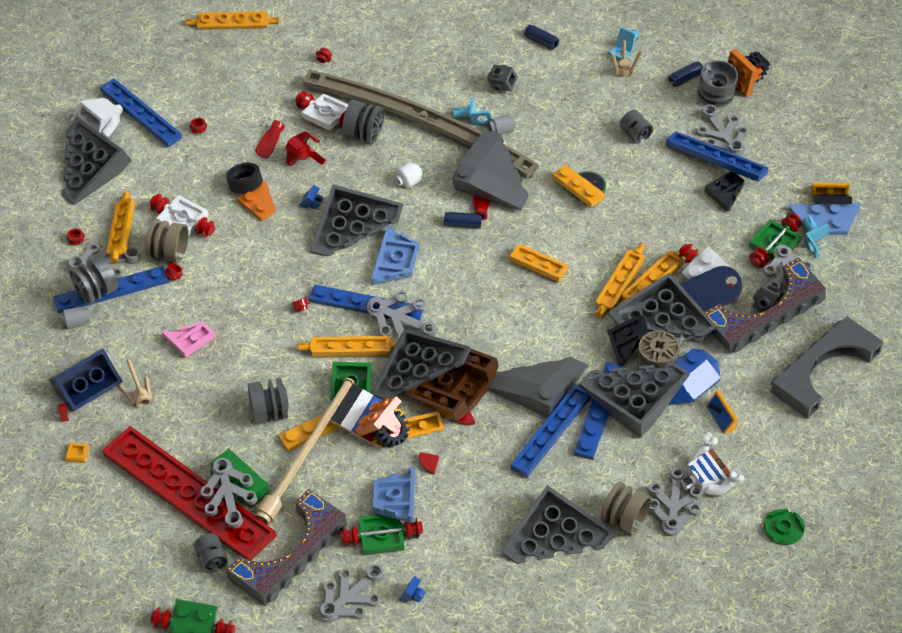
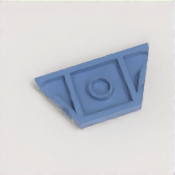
M861 203L789 204L790 212L797 214L801 222L805 217L808 219V216H812L818 227L828 224V235H847L861 207Z
M387 225L372 274L371 284L412 277L420 251V243L409 239L403 233L398 234L393 231L392 226Z
M415 467L408 468L409 472L400 476L398 473H394L386 478L374 481L373 513L414 523Z

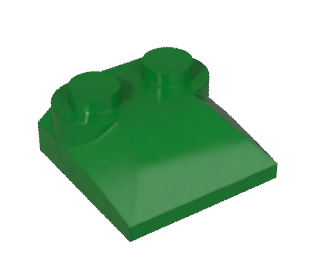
M332 362L330 400L333 401L344 384L345 378H351L356 386L371 393L372 363Z

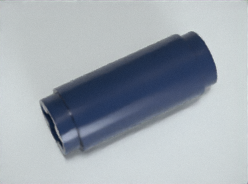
M534 25L526 27L524 34L527 38L553 50L559 45V39L556 36Z
M699 61L693 62L672 73L668 77V81L674 80L672 85L674 87L680 86L700 75L703 66Z
M445 212L444 225L474 229L481 228L482 215Z

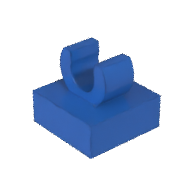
M313 185L306 192L299 205L303 208H307L310 205L311 208L317 209L320 205L316 201L322 202L324 199L321 195L317 194L320 188Z
M414 576L399 600L407 603L411 598L414 601L420 602L426 593L425 590L418 587L421 580Z

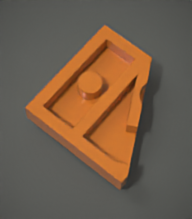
M265 180L262 181V184L256 190L244 193L237 198L238 202L261 222L276 212Z

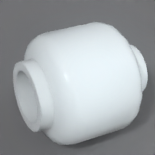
M407 162L396 169L395 182L398 186L411 188L421 181L422 170L418 164Z

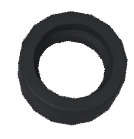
M250 162L235 165L226 174L230 190L238 194L256 190L263 181L259 166Z

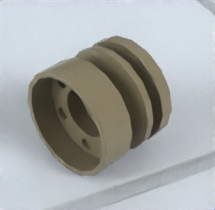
M153 219L145 240L146 256L149 258L155 257L159 260L164 256L166 261L180 263L183 257L176 256V252L185 254L189 239L188 226L175 222L170 225L168 221Z
M652 331L645 334L639 342L638 370L639 366L645 365L665 368L667 363L678 361L680 347L676 337L665 331Z
M617 482L605 499L601 511V520L606 523L610 521L612 526L617 525L620 521L619 528L635 535L638 529L633 527L634 521L644 522L649 512L652 498L641 491H636L632 495L633 489L631 486L626 487L624 483Z

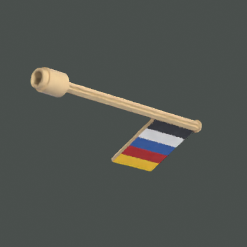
M345 378L344 384L275 492L264 496L255 510V516L267 525L273 522L282 507L280 498L329 421L369 444L382 449V444L376 443L378 439H373L375 433L359 436L355 432L359 426L358 421L370 412V406L376 401L381 402L382 400L356 386L351 378ZM397 408L395 409V410H396L395 412H397V411H400V412H401L400 416H402V415L404 414L403 411H401V410H399V409H397Z

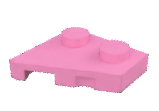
M204 322L195 323L191 326L179 327L180 330L168 332V330L162 331V336L185 358L216 338L215 332Z

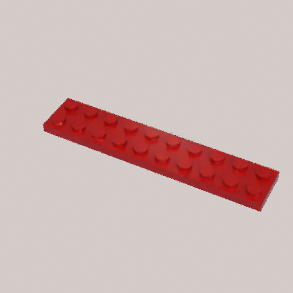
M131 426L102 450L103 456L206 532L218 535L221 543L245 559L252 560L277 537L274 529L236 502V509L240 512L243 523L238 528H230L225 521V516L228 513L225 496L217 507V515L213 517L208 516L205 512V506L211 502L213 497L205 499L201 494V488L208 482ZM216 487L213 488L214 496L218 491ZM207 490L204 494H209L210 490ZM234 519L232 523L237 522L238 519Z

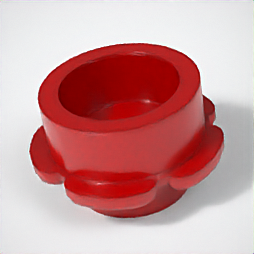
M320 48L315 53L319 62H330L332 53L327 48Z
M197 117L192 119L189 127L193 133H203L206 131L207 123L203 118Z
M73 228L68 231L66 239L71 245L81 244L84 241L85 234L79 228Z
M169 264L164 270L168 279L173 281L183 276V269L177 264Z
M306 297L292 302V309H296L297 313L306 310L310 302H307Z

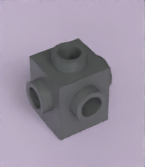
M493 65L492 70L488 74L489 83L497 91H512L518 78L514 69L507 65Z
M766 283L754 294L753 300L755 302L752 307L756 308L759 313L764 312L780 302L784 291Z

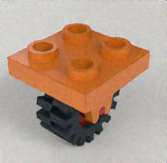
M737 49L731 50L728 58V63L732 64L738 72L737 91L745 97L752 95L754 83L758 82L759 79L762 80L763 75L767 74L766 71L769 70L768 66H770L769 61L759 52H751L749 56L746 55L744 57Z
M394 396L389 399L385 398L381 402L376 401L369 408L370 412L368 415L363 416L358 421L359 426L355 432L359 436L375 433L373 439H378L376 443L382 444V447L388 446L389 448L405 442V438L409 436L406 433L410 431V427H406L409 422L404 421L406 417L405 415L400 416V411L395 412L401 400Z

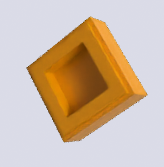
M69 442L65 461L85 463L89 444Z

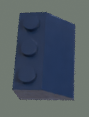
M104 348L97 350L48 379L58 396L72 412L123 382Z

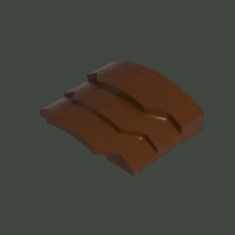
M471 349L462 366L455 367L437 378L419 384L420 386L409 390L406 393V397L439 411L442 416L457 421L467 415L488 390L499 367L497 358Z

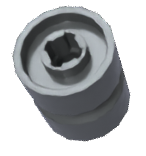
M637 110L627 112L620 121L621 128L636 143L642 142L640 140L642 138L648 139L653 133V126Z
M213 533L205 534L194 542L195 552L205 572L210 573L214 571L213 568L218 567L222 569L227 565L228 558L222 548L218 535Z

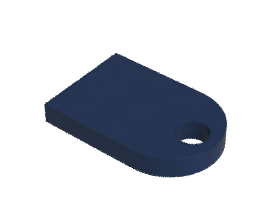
M728 266L715 267L680 283L704 312L719 303L722 306H726L734 302L740 296L743 286L738 272ZM735 277L737 282L735 285L729 286L726 283L727 279Z

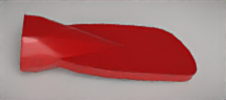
M274 120L271 128L258 143L255 151L260 157L268 158L275 149L280 133L285 128L281 121Z
M473 195L474 214H481L482 220H486L490 201Z

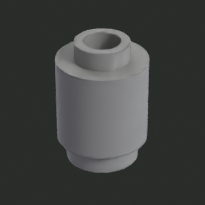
M505 115L493 118L492 121L488 122L489 131L503 135L513 132L514 128H516V123L513 117Z
M80 306L63 310L64 314L60 315L62 326L66 325L67 329L83 326L89 322L86 307L82 308Z

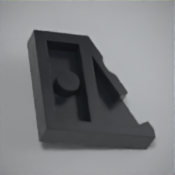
M730 171L705 186L704 192L729 212L740 194L745 180L738 174Z
M638 315L607 330L619 365H624L639 347L641 338L649 333L643 315Z

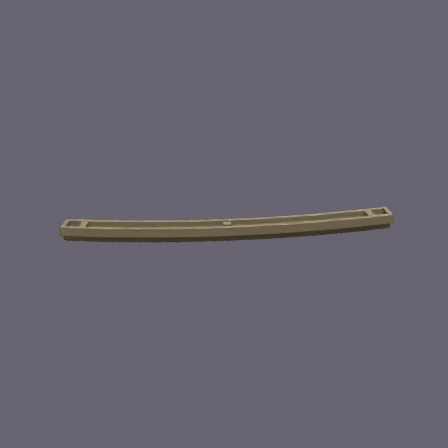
M310 69L303 80V86L364 102L368 105H375V107H383L385 111L419 123L469 147H472L482 134L481 131L431 108L352 80ZM413 111L418 112V113H420V116H419V115H416V114H414V113H412V112H413ZM428 117L435 119L436 122L428 120ZM503 143L505 149H508L513 160L514 169H517L519 175L526 179L534 177V172L538 170V163Z

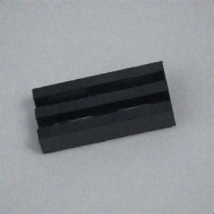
M814 194L812 196L815 204H852V197L849 194Z

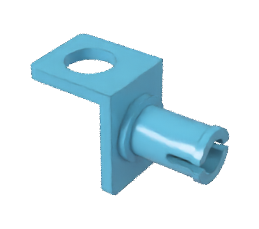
M623 27L620 28L616 46L608 51V55L611 56L614 53L617 59L622 60V55L615 52L622 53V42L625 40L627 58L632 53L635 40L639 39V32L634 29L630 31Z
M471 97L469 107L453 108L454 119L470 118L472 125L481 126L488 125V122L492 121L490 111L476 112L474 97ZM485 116L487 117V120L480 121L478 120V117Z
M808 216V219L805 217L801 222L808 231L805 236V244L815 258H818L819 248L815 241L828 236L829 225L825 224L818 227L813 217Z

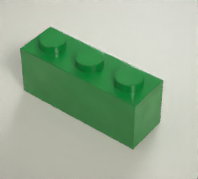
M229 448L210 462L212 470L213 464L217 459L225 458L232 463L233 469L251 475L253 484L247 488L243 487L239 480L229 476L230 483L247 491H254L257 496V502L253 505L247 504L244 498L237 496L241 504H247L252 508L265 495L270 494L268 483ZM249 496L248 500L253 499L254 496Z

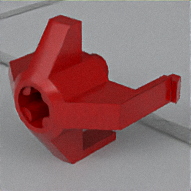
M307 131L290 138L285 146L287 150V164L292 166L297 159L306 160L308 157H312L323 165L326 159L307 144L309 138L317 143H320V140Z

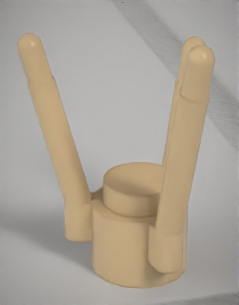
M624 40L622 42V60L618 64L615 54H611L615 75L626 77L634 74V69L642 54V50H639L631 66L630 62L626 60V41Z
M127 359L128 367L137 389L133 391L132 397L122 384L117 386L130 400L132 406L136 405L138 408H141L143 404L145 406L150 405L153 398L150 392L149 378L145 377V390L140 386L131 360Z

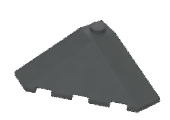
M80 118L66 131V137L69 139V146H65V159L68 160V167H64L63 179L67 183L66 188L62 191V195L73 204H77L118 176L132 161L122 148Z
M484 130L461 160L452 176L455 190L521 211L529 196L528 192L521 184L522 179L517 169H514L513 160L508 149H505L503 145L504 140L502 136Z
M333 184L310 252L330 256L335 254V251L347 248L357 243L358 240L381 231V228L389 224L397 223L404 204Z
M670 273L664 275L608 312V315L617 325L638 315H643L650 332L665 331L674 335L684 334L703 338L717 328V325Z
M404 329L370 394L381 399H389L404 391L407 392L420 386L419 384L437 378L455 367L462 366L471 347Z
M568 357L558 361H547L527 367L511 368V370L502 372L497 371L488 390L548 418L583 374L588 364L573 357Z
M667 363L665 368H655L654 365L639 366V370L627 371V367L613 368L611 373L599 374V370H593L581 380L579 386L625 428L642 437L654 425L688 379L690 372L676 363Z
M547 485L501 553L516 563L526 562L525 559L529 556H536L541 560L553 558L554 554L558 551H564L567 555L582 553V549L587 546L595 547V550L604 549L614 531Z

